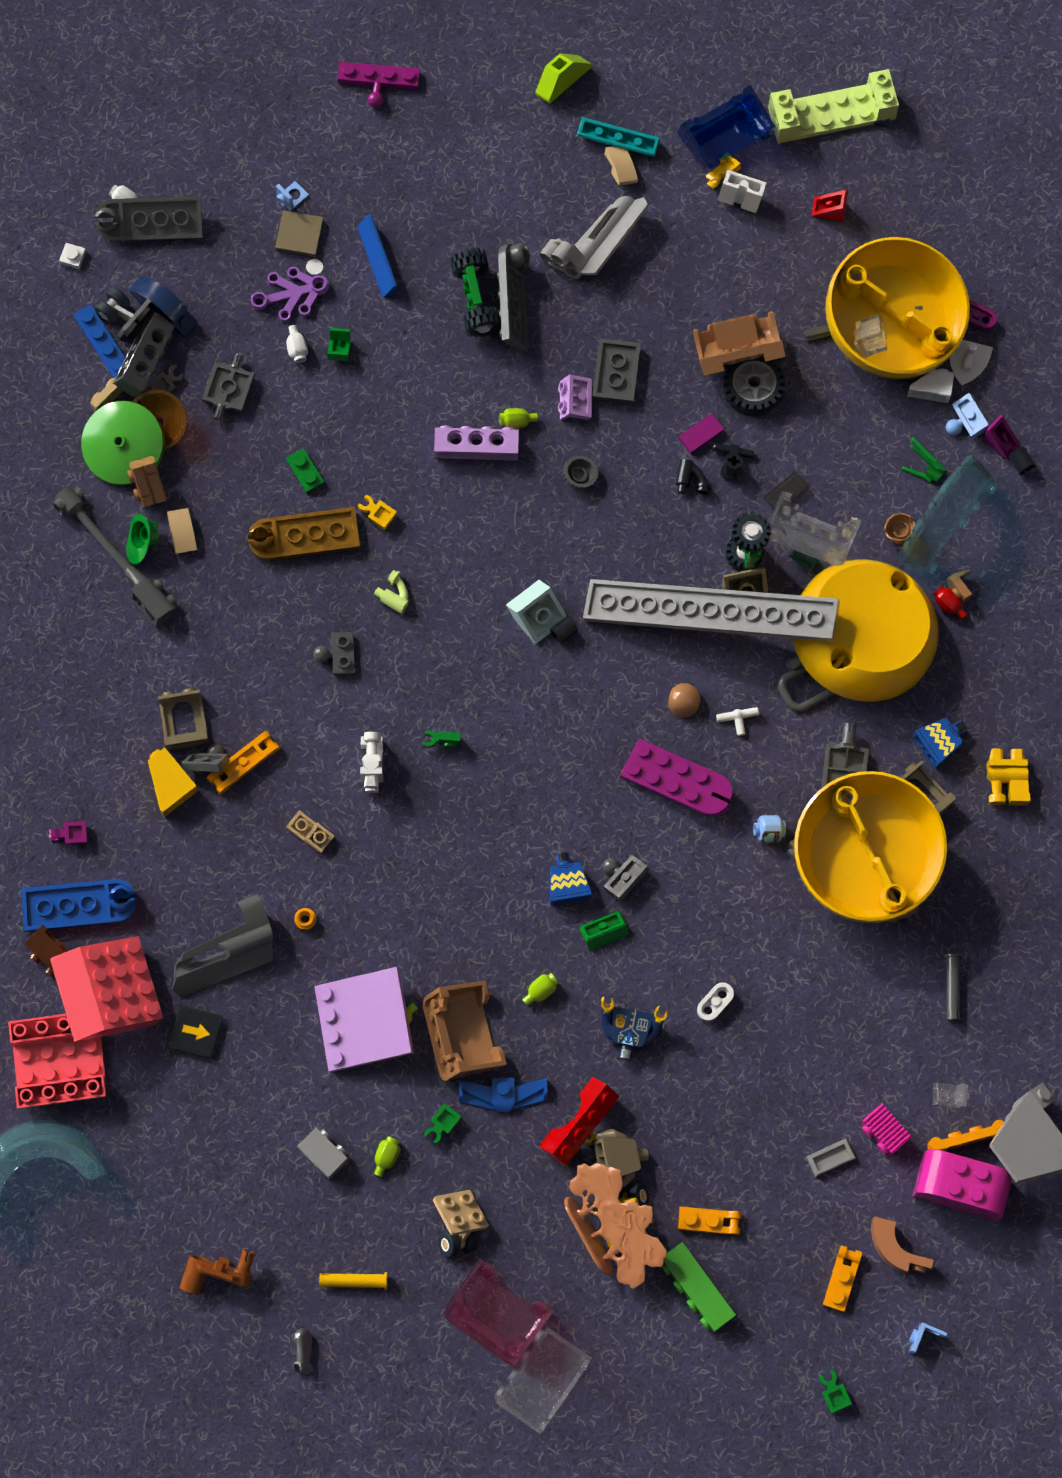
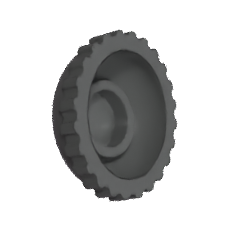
M573 456L563 466L564 480L574 488H589L598 479L597 465L587 456Z

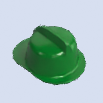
M136 514L131 520L126 554L132 564L142 562L147 551L157 544L159 540L158 522L148 520L143 514Z

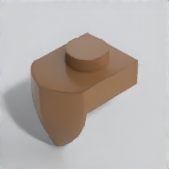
M971 570L956 572L946 578L948 586L961 599L962 605L969 601L972 595L962 581L972 572Z

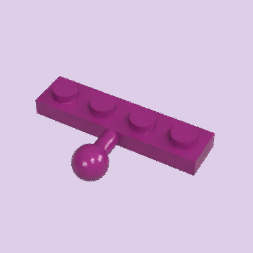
M339 62L337 82L339 84L373 86V93L368 96V104L372 108H379L384 102L381 87L418 90L420 69Z

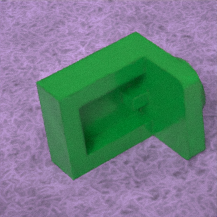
M330 328L327 359L348 361L351 346V330Z

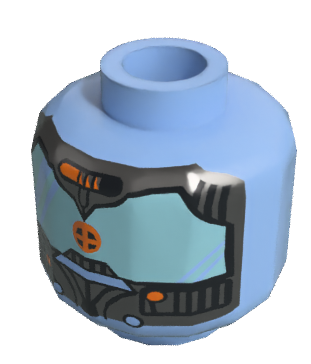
M762 815L758 818L757 823L753 824V834L758 837L761 843H778L786 835V823L778 815Z

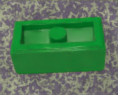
M619 911L579 927L589 951L629 935L627 925Z

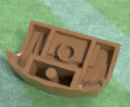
M772 311L768 312V317L758 318L757 314H751L708 325V330L701 333L698 329L693 330L704 376L724 371L723 365L753 360L761 356L764 357L765 361L786 357L783 342L779 337L774 312Z

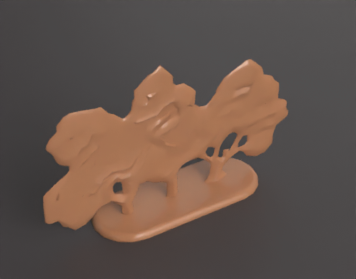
M595 1163L590 1167L587 1164L578 1165L577 1175L570 1180L569 1188L573 1194L583 1198V1207L573 1197H566L564 1200L565 1209L597 1267L604 1274L610 1276L614 1272L612 1260L616 1261L618 1265V1282L630 1285L634 1289L645 1282V1265L662 1267L667 1254L665 1247L658 1238L645 1234V1229L652 1223V1207L647 1205L638 1206L637 1202L631 1200L623 1204L618 1200L623 1186L620 1169L606 1167L604 1164ZM587 1190V1196L584 1197L583 1192ZM593 1194L595 1196L594 1204L588 1208L590 1203L587 1201L590 1195ZM596 1207L599 1211L593 1212L592 1210ZM589 1213L599 1217L601 1228L598 1231L595 1230L587 1215ZM599 1236H602L610 1243L611 1247L608 1252ZM619 1252L622 1253V1256H621V1257H616V1256H615V1254H617V1253H619Z

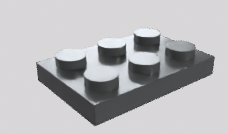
M600 338L592 399L634 403L641 343Z

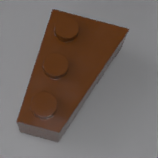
M42 924L24 944L31 953L29 957L37 965L42 963L46 967L44 971L54 980L55 974L50 959L69 950L50 934Z

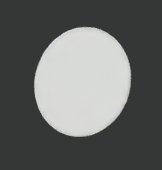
M312 259L308 261L306 269L310 274L316 275L323 270V264L318 259Z

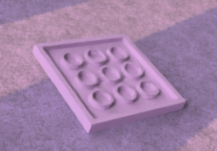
M398 967L314 986L329 1072L414 1054L401 975Z

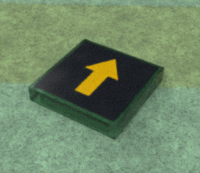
M180 1005L169 1049L212 1059L223 1016Z

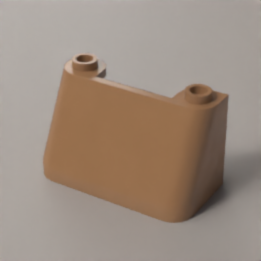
M486 981L439 987L425 996L423 1000V1010L438 1071L444 1081L502 1068L507 1065L505 1051L499 1046L493 1047L483 1008L490 999V990L486 985Z

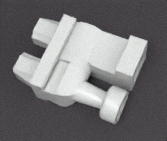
M365 732L364 736H361V749H367L366 755L362 759L363 767H360L361 780L365 782L366 793H379V782H383V737H381L379 732Z

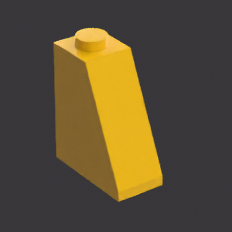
M164 747L162 750L157 749L150 755L148 764L161 814L166 817L198 792V789Z

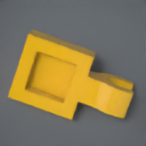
M728 153L724 154L712 164L713 171L706 175V178L709 180L707 185L714 189L718 186L722 177L725 179L727 170L738 172L741 169V163Z

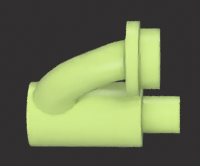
M393 570L387 581L392 586L396 584L400 594L397 595L389 589L384 591L378 587L374 595L380 598V602L402 614L409 603L408 591L400 578L401 572Z

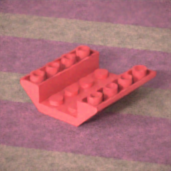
M66 1014L8 1022L10 1043L13 1046L17 1109L106 1097V1073L102 1037L74 1042Z

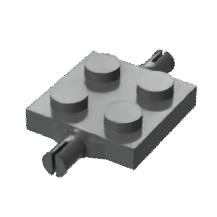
M235 354L232 365L215 362L202 402L217 407L213 417L215 420L222 421L225 410L243 413L255 374L245 371L240 367L243 356L240 354Z

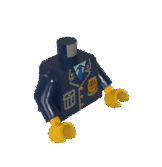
M604 997L601 998V1006L603 1008L601 1025L605 1035L609 1040H612V1045L620 1047L618 1058L631 1061L633 1049L642 1051L643 1047L650 1046L660 1035L664 1023L663 1020L666 1019L669 1011L667 1009L664 1015H660L658 1013L660 1006L656 1008L654 1014L615 1007L613 997L610 1004H605Z

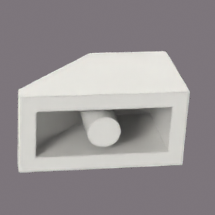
M946 369L932 370L910 385L907 397L948 403L951 397L954 373Z

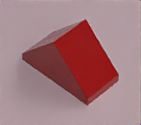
M845 189L814 197L811 216L843 222L848 191Z

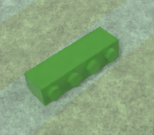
M683 1242L666 1254L664 1263L660 1268L666 1276L671 1275L675 1280L673 1283L679 1294L684 1293L689 1299L686 1301L687 1305L693 1313L697 1311L702 1319L699 1321L707 1331L711 1330L714 1333L736 1316Z

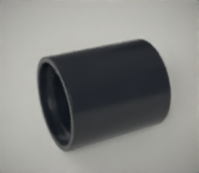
M1021 447L1009 455V459L1019 475L1024 474L1025 470L1028 472L1035 467V463L1025 447Z
M566 616L550 628V632L557 642L562 644L578 632V629L573 621Z

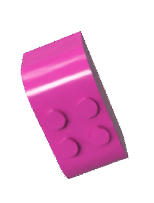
M929 1149L922 1156L912 1197L994 1221H1000L1004 1215L1013 1178L1004 1168L953 1153Z

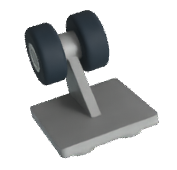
M112 287L106 294L109 301L107 303L99 301L95 306L96 313L106 322L113 324L119 316L127 322L117 335L120 339L123 335L127 337L137 325L136 320L140 322L151 309L148 307L151 300L147 299L136 313L133 314L126 310L131 304L129 298L119 289Z

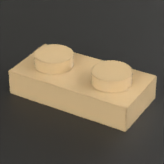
M111 378L107 382L106 387L92 397L90 404L94 412L104 405L112 403L123 392V390L113 384L115 378Z

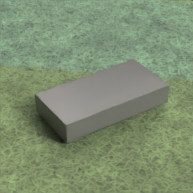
M845 1138L806 1156V1159L814 1176L818 1177L856 1159Z

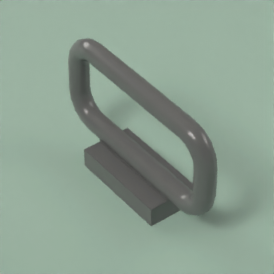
M798 656L785 664L789 672L780 678L778 689L786 705L795 712L806 711L835 695V693L827 689L803 703H796L787 690V683L807 670Z

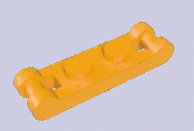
M265 731L229 758L230 762L222 771L210 773L207 779L210 783L215 784L217 792L221 795L265 759L275 754L281 747L277 742H273L269 732ZM261 744H265L267 747L263 751L259 747ZM225 773L228 778L222 781L220 776Z
M997 1120L991 1127L983 1129L982 1125L970 1128L969 1132L961 1134V1131L948 1134V1138L943 1140L939 1137H934L928 1142L927 1149L945 1151L993 1138L1004 1124V1121Z

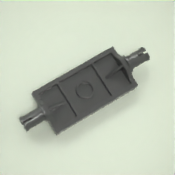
M844 723L842 741L835 745L826 744L821 789L842 776L857 772H867L869 749L856 746V724H851L849 732L850 723ZM846 794L848 801L851 804L852 797L849 794Z

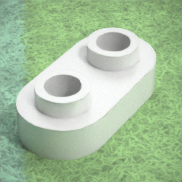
M716 984L698 1004L697 1014L701 1020L706 1022L715 1020L732 1001L734 991L729 984ZM723 991L726 993V997L720 998L718 993ZM709 1007L712 1013L705 1014L704 1009Z

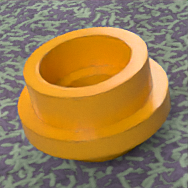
M302 908L295 914V924L302 930L311 929L316 923V915L311 909ZM303 916L310 918L307 923L301 921Z

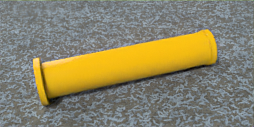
M387 1272L385 1274L320 1273L319 1277L320 1288L356 1287L384 1288V1290H387L388 1283Z

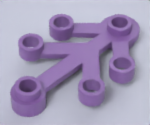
M290 267L287 271L288 278L293 281L298 279L306 284L298 286L280 277L278 273L271 272L267 277L268 283L271 286L278 285L286 290L270 295H265L263 292H255L251 296V305L256 310H263L267 304L289 299L285 307L278 314L281 318L280 321L286 323L290 321L291 312L300 297L309 293L305 302L298 308L299 314L302 317H308L311 314V306L317 296L324 295L329 290V282L325 277L317 275L312 278L300 272L297 267ZM296 271L297 275L291 276L290 273ZM274 276L278 278L276 281L270 280ZM317 284L323 285L320 289H317L315 286ZM258 300L263 301V304L257 305L256 302ZM302 308L309 309L306 313L301 311ZM287 313L288 317L282 318L281 315Z

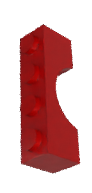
M594 1077L590 1079L579 1094L581 1106L576 1116L565 1126L552 1129L539 1145L550 1158L564 1166H567L620 1097L606 1083Z

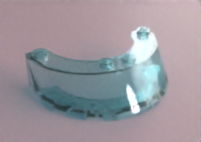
M972 453L964 458L960 465L961 467H956L928 505V509L924 513L926 517L923 518L921 516L911 530L910 539L907 538L899 552L897 560L924 579L928 574L932 575L939 566L936 564L938 558L958 528L962 529L968 521L967 515L970 512L974 513L980 505L979 501L988 494L992 496L998 488L996 478Z
M31 1120L15 1125L0 1134V1203L3 1188L12 1173L23 1164L39 1158H55L65 1161L75 1167L87 1180H95L102 1176L106 1180L111 1178L99 1151L91 1140L81 1131L66 1123L54 1120Z

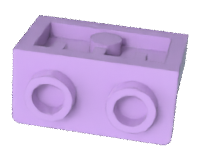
M569 374L560 381L558 386L560 393L558 405L560 419L565 420L568 417L589 420L592 418V379Z

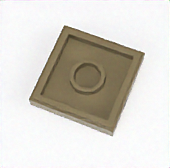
M283 210L275 250L316 257L324 221L323 217Z

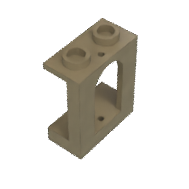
M188 688L183 690L182 693L176 694L174 692H165L162 696L157 697L167 751L209 744L200 689ZM179 702H187L192 706L196 732L175 735L172 717L174 705Z
M922 760L917 765L912 763L905 769L906 774L901 778L904 780H918L938 801L935 808L941 815L954 804L956 797L951 792L947 794L922 767Z

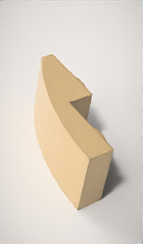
M614 146L606 147L604 154L612 165L611 174L618 185L638 183L636 170L628 151Z
M188 508L168 511L167 515L175 553L197 550Z
M300 810L285 827L320 853H322L334 837L318 822L315 823Z

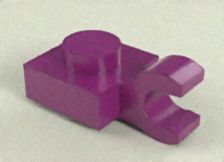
M86 821L64 822V829H49L50 841L65 839V845L87 844Z

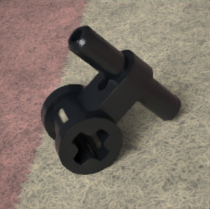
M714 443L712 449L713 451L728 454L720 470L721 476L728 481H734L738 478L739 470L743 465L742 457L752 459L755 453L754 450L739 448V445L730 444L729 446Z

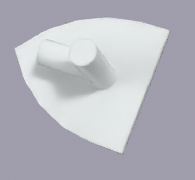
M962 339L957 350L950 357L952 371L961 385L973 381L983 372L989 362L993 347Z

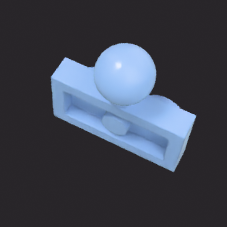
M970 393L952 404L960 419L948 421L946 431L948 434L956 436L961 433L962 427L965 426L970 436L974 439L985 432L990 426Z

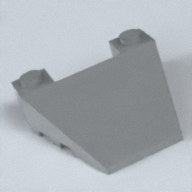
M1043 1082L1014 1102L1011 1112L1006 1116L1004 1124L999 1128L989 1145L1016 1183L1037 1180L1041 1177L1051 1178L1062 1174V1134L1044 1110L1056 1100Z

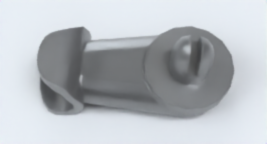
M300 1328L292 1335L295 1336L292 1340L295 1343L297 1361L293 1363V1371L310 1374L313 1371V1366L310 1363L312 1335L307 1329Z

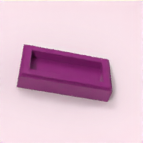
M711 413L681 434L678 439L687 451L693 454L723 433L724 428Z

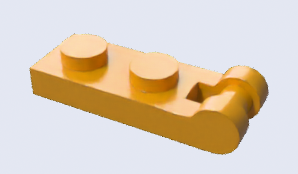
M679 1207L678 1230L740 1235L739 1220H741L742 1212ZM724 1218L730 1219V1227L723 1226Z
M840 1246L823 1306L845 1312L862 1256L861 1251L855 1250L854 1252L848 1250L846 1246ZM844 1258L852 1260L851 1266L842 1264Z

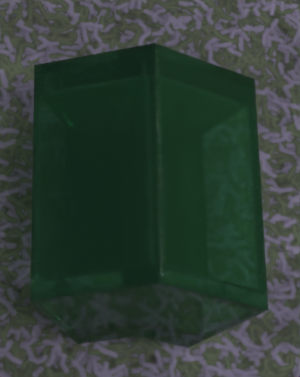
M803 543L796 546L790 555L793 560L809 572L814 571L822 560L819 555ZM797 553H800L802 556H804L806 559H808V560H809L810 562H812L813 564L811 565L810 563H808L806 560H804L802 557H800Z

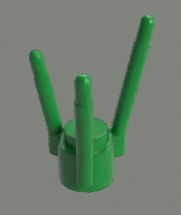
M912 437L911 441L919 449L914 445H910V448L929 464L924 470L927 472V475L904 466L901 469L921 477L929 483L932 479L937 482L946 468Z

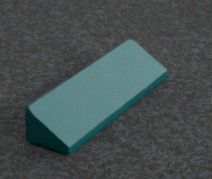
M584 117L581 119L577 132V137L652 157L656 156L660 144L659 137Z

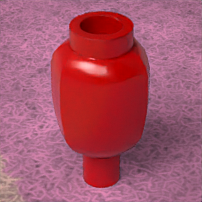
M940 586L933 593L936 597V603L947 613L956 614L961 620L967 615L962 609L961 599L954 594L951 588Z

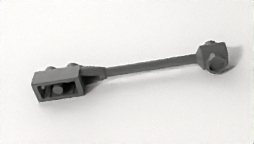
M69 486L62 489L55 496V501L52 502L55 511L60 516L65 514L68 516L76 515L123 569L132 585L129 598L155 628L171 618L177 610L175 608L177 605L175 598L172 595L166 597L161 592L164 590V587L159 580L152 581L129 565L82 510L84 505L82 500L85 499V496L79 488L73 490Z

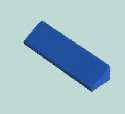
M368 214L358 225V231L381 295L385 298L397 294V283L373 217Z

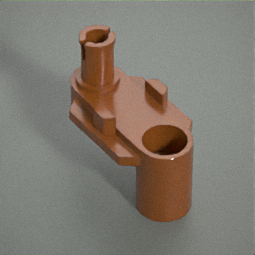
M242 1249L238 1266L235 1268L229 1266L230 1260L224 1257H219V1260L213 1261L197 1255H189L179 1288L189 1293L201 1294L206 1275L239 1286L250 1287L253 1278L250 1270L256 1252Z

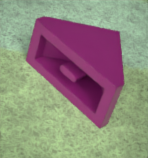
M1002 415L987 428L983 440L1007 460L1009 455L1021 446Z

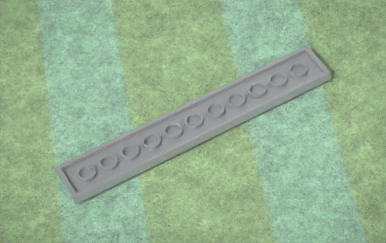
M590 579L583 619L588 622L833 642L840 601L838 598Z

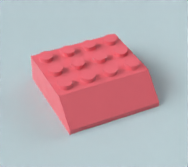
M139 936L81 946L50 959L74 1042L152 1027L163 1019Z

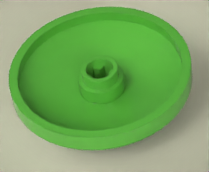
M116 401L99 408L89 418L83 430L81 447L86 464L96 476L115 485L135 484V482H130L127 471L131 470L129 463L153 456L158 467L164 453L165 438L160 422L151 411L134 402ZM122 438V444L118 445V442Z

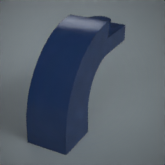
M141 276L128 290L141 305L147 299H150L151 302L148 307L157 311L175 326L174 329L182 337H185L198 323L187 310L188 307L177 296L149 277Z

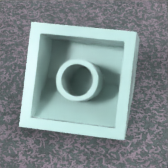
M540 580L506 604L515 621L535 644L550 634V628L567 616L552 589Z

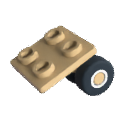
M465 1190L435 1196L433 1202L448 1231L442 1232L438 1238L441 1254L446 1258L456 1257L460 1253L461 1248H463L465 1254L475 1251L477 1248V1237L474 1231L486 1229L488 1223L472 1192Z

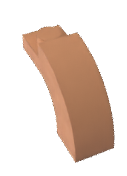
M879 1217L872 1219L871 1234L873 1244L877 1253L886 1264L904 1274L908 1272L909 1266H912L913 1271L925 1273L926 1270L930 1271L932 1269L934 1260L910 1254L899 1246L895 1237L896 1222Z

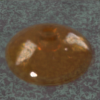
M154 389L141 393L132 401L151 411L158 421L160 419L163 420L164 451L173 448L180 442L185 434L188 420L186 409L179 398L168 391Z

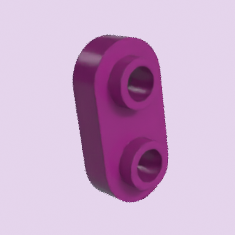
M969 300L970 315L968 324L983 331L993 329L997 321L995 312ZM987 319L989 323L985 324L982 320Z

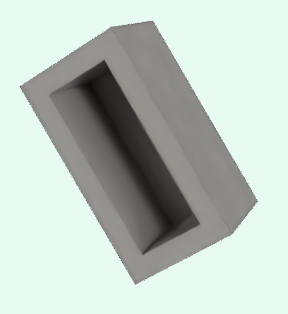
M315 1128L297 1148L330 1180L348 1162L346 1157L348 1153L339 1144L335 1147L330 1142L332 1137L324 1129L319 1131Z

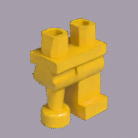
M991 749L989 760L986 763L987 779L992 784L993 793L989 795L990 805L1006 804V796L1001 794L1002 783H1007L1008 805L1027 806L1030 803L1028 759H1025L1023 749H1011V759H1003V749Z

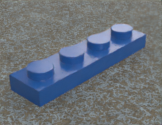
M89 305L73 314L111 376L115 378L125 356L92 305Z

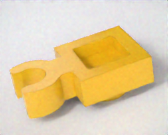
M365 495L364 499L369 502V505L363 506L359 503L358 509L363 513L369 512L368 519L383 530H386L397 515V511L381 500L374 504L373 499Z

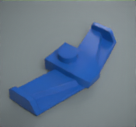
M492 1078V1087L459 1080V1103L495 1110L498 1113L510 1112L511 1110L547 1101V1078L515 1087L514 1078Z

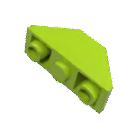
M560 53L545 66L535 93L550 104L593 66L579 55Z

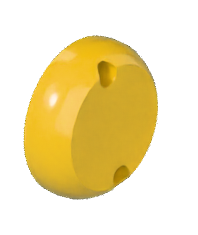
M889 237L863 244L852 251L841 262L833 274L828 287L825 312L828 328L834 342L840 351L856 366L884 378L909 379L927 374L938 368L957 350L968 327L970 304L967 289L961 275L943 254L920 241L909 238ZM922 306L923 309L919 310L915 309V307Z
M854 559L843 561L821 571L802 591L800 596L838 598L840 601L833 642L792 638L795 651L804 668L826 689L842 697L857 701L875 702L888 700L907 692L915 686L929 669L939 640L938 619L935 609L923 588L899 568L875 560Z
M857 772L842 776L828 783L812 797L803 810L798 821L794 839L796 866L801 880L814 899L833 914L844 919L862 923L891 921L915 910L932 894L944 870L947 855V838L944 824L934 804L915 785L898 776L884 772ZM846 794H849L852 797L851 804L849 803ZM894 892H897V893L900 895V900H899V902H898V900H897V898H896Z

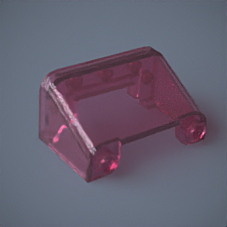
M480 1258L452 1295L444 1310V1317L509 1365H516L554 1310L549 1308L543 1301H534L531 1305L527 1304L495 1281V1268L492 1264Z

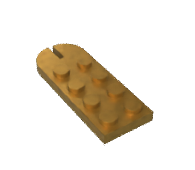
M355 507L264 518L255 522L248 532L251 552L257 558L265 561L360 549ZM263 539H266V540L263 541V542H257V541H255V540H263Z

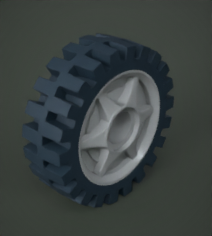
M761 356L757 359L741 361L727 367L723 379V393L725 394L726 401H729V405L732 408L735 407L739 413L743 411L744 415L751 413L752 416H757L758 413L763 415L766 411L770 412L773 407L778 405L784 393V373L781 371L780 365L775 364V360L765 361L764 357ZM756 382L759 386L752 387L749 383Z

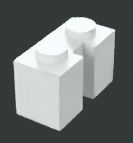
M727 170L718 201L730 205L736 202L742 204V209L756 213L766 182Z

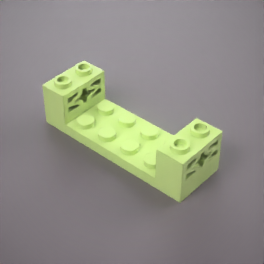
M889 69L869 73L866 85L793 99L790 89L770 94L768 105L778 144L871 125L880 120H895L899 108Z

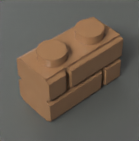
M150 456L142 460L130 462L131 470L127 471L130 482H135L137 489L133 490L136 501H141L143 507L166 501L167 498L154 457Z

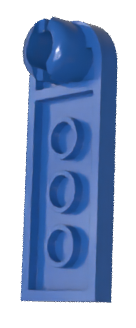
M121 879L21 888L25 933L36 932L42 924L47 930L122 923L133 916L137 906L134 889L128 882ZM129 899L127 902L117 903V900Z

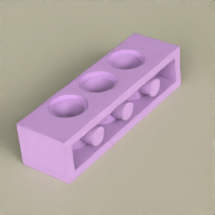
M447 425L440 426V428H435L434 456L435 458L518 460L519 430H515L512 427H504L502 429L482 427L481 429H473L470 426H462L461 428H452ZM459 439L461 442L455 445L451 443V440ZM475 439L482 441L479 445H474L471 442ZM495 440H500L503 443L499 446H496L492 442Z

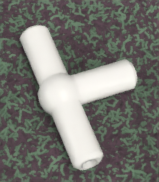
M758 707L744 710L736 709L733 712L717 714V722L734 720L737 735L744 736L746 733L743 718L758 716L759 709Z

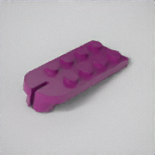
M640 738L620 774L621 778L705 816L720 815L730 809L729 804L732 805L733 790L731 783L726 777ZM719 795L725 798L727 802L720 800L714 796Z

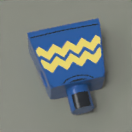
M943 718L915 730L912 737L933 767L937 769L961 747L963 741L960 735L967 732V727L961 720L951 725L948 719Z
M568 852L557 854L558 865L550 867V906L591 899V890L581 863H571Z

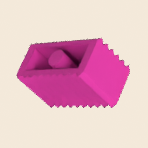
M883 1104L878 1106L861 1122L863 1126L861 1130L868 1138L873 1137L878 1142L876 1146L884 1155L888 1153L890 1157L912 1137Z

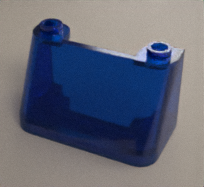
M751 85L742 89L741 94L733 96L728 102L699 118H694L693 121L691 119L685 121L677 131L678 136L705 169L710 168V170H713L721 165L720 161L759 139L764 141L773 135L771 132L776 126Z

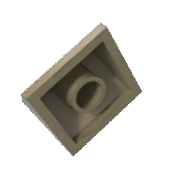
M765 567L723 575L722 589L768 593Z

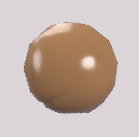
M905 513L893 514L887 519L884 528L888 539L898 545L910 542L914 538L917 529L912 516Z
M679 683L670 691L668 699L669 709L680 718L690 717L698 711L701 695L695 686L689 683Z

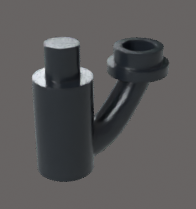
M681 459L676 480L678 493L686 494V489L690 487L692 474H694L699 481L696 484L697 493L708 495L712 486L707 484L702 470L692 460Z

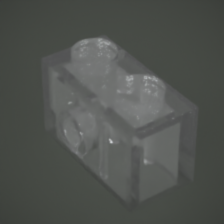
M879 314L855 322L856 330L853 333L856 340H854L857 352L861 351L863 358L887 350L886 330Z

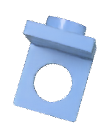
M296 181L286 189L280 184L276 185V198L282 206L288 207L291 211L309 196ZM291 190H298L301 195L298 199L293 200L289 192Z
M922 1322L918 1330L914 1329L909 1342L912 1343L909 1353H916L924 1330L942 1338H945L947 1333Z

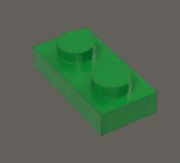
M304 448L286 457L288 465L306 494L325 485L324 480Z

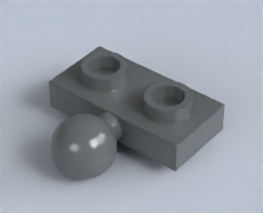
M332 632V650L325 646H318L313 652L314 659L323 663L332 658L333 676L354 675L353 632Z
M214 743L208 747L207 753H191L181 762L184 771L195 773L210 771L211 773H218L223 770L230 760L228 754H224V748L220 744Z
M633 855L620 868L616 859L608 858L603 862L602 869L607 875L613 876L604 885V888L618 900L622 901L649 871V868Z

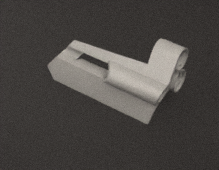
M629 196L620 197L613 204H610L575 245L562 241L560 238L557 240L550 239L539 253V256L543 261H548V264L573 279H578L581 275H597L649 205L644 197L637 200ZM612 215V217L609 219V221L605 224V226L602 228V230H601V231L599 232V234L596 236V234H597L598 231L601 229V227L604 225V223H605V222L608 220V218Z

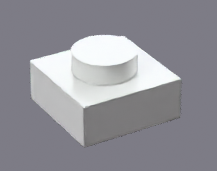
M66 243L59 260L60 264L80 269L86 249Z

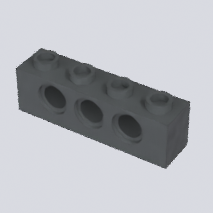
M156 312L145 317L113 384L131 397L140 393L143 394L149 386L147 383L149 378L157 370V362L165 353V350H163L165 345L173 337L172 331L175 326Z

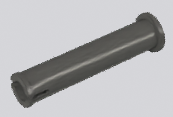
M961 954L944 955V958H946L947 1021L961 1020L959 958L962 957Z

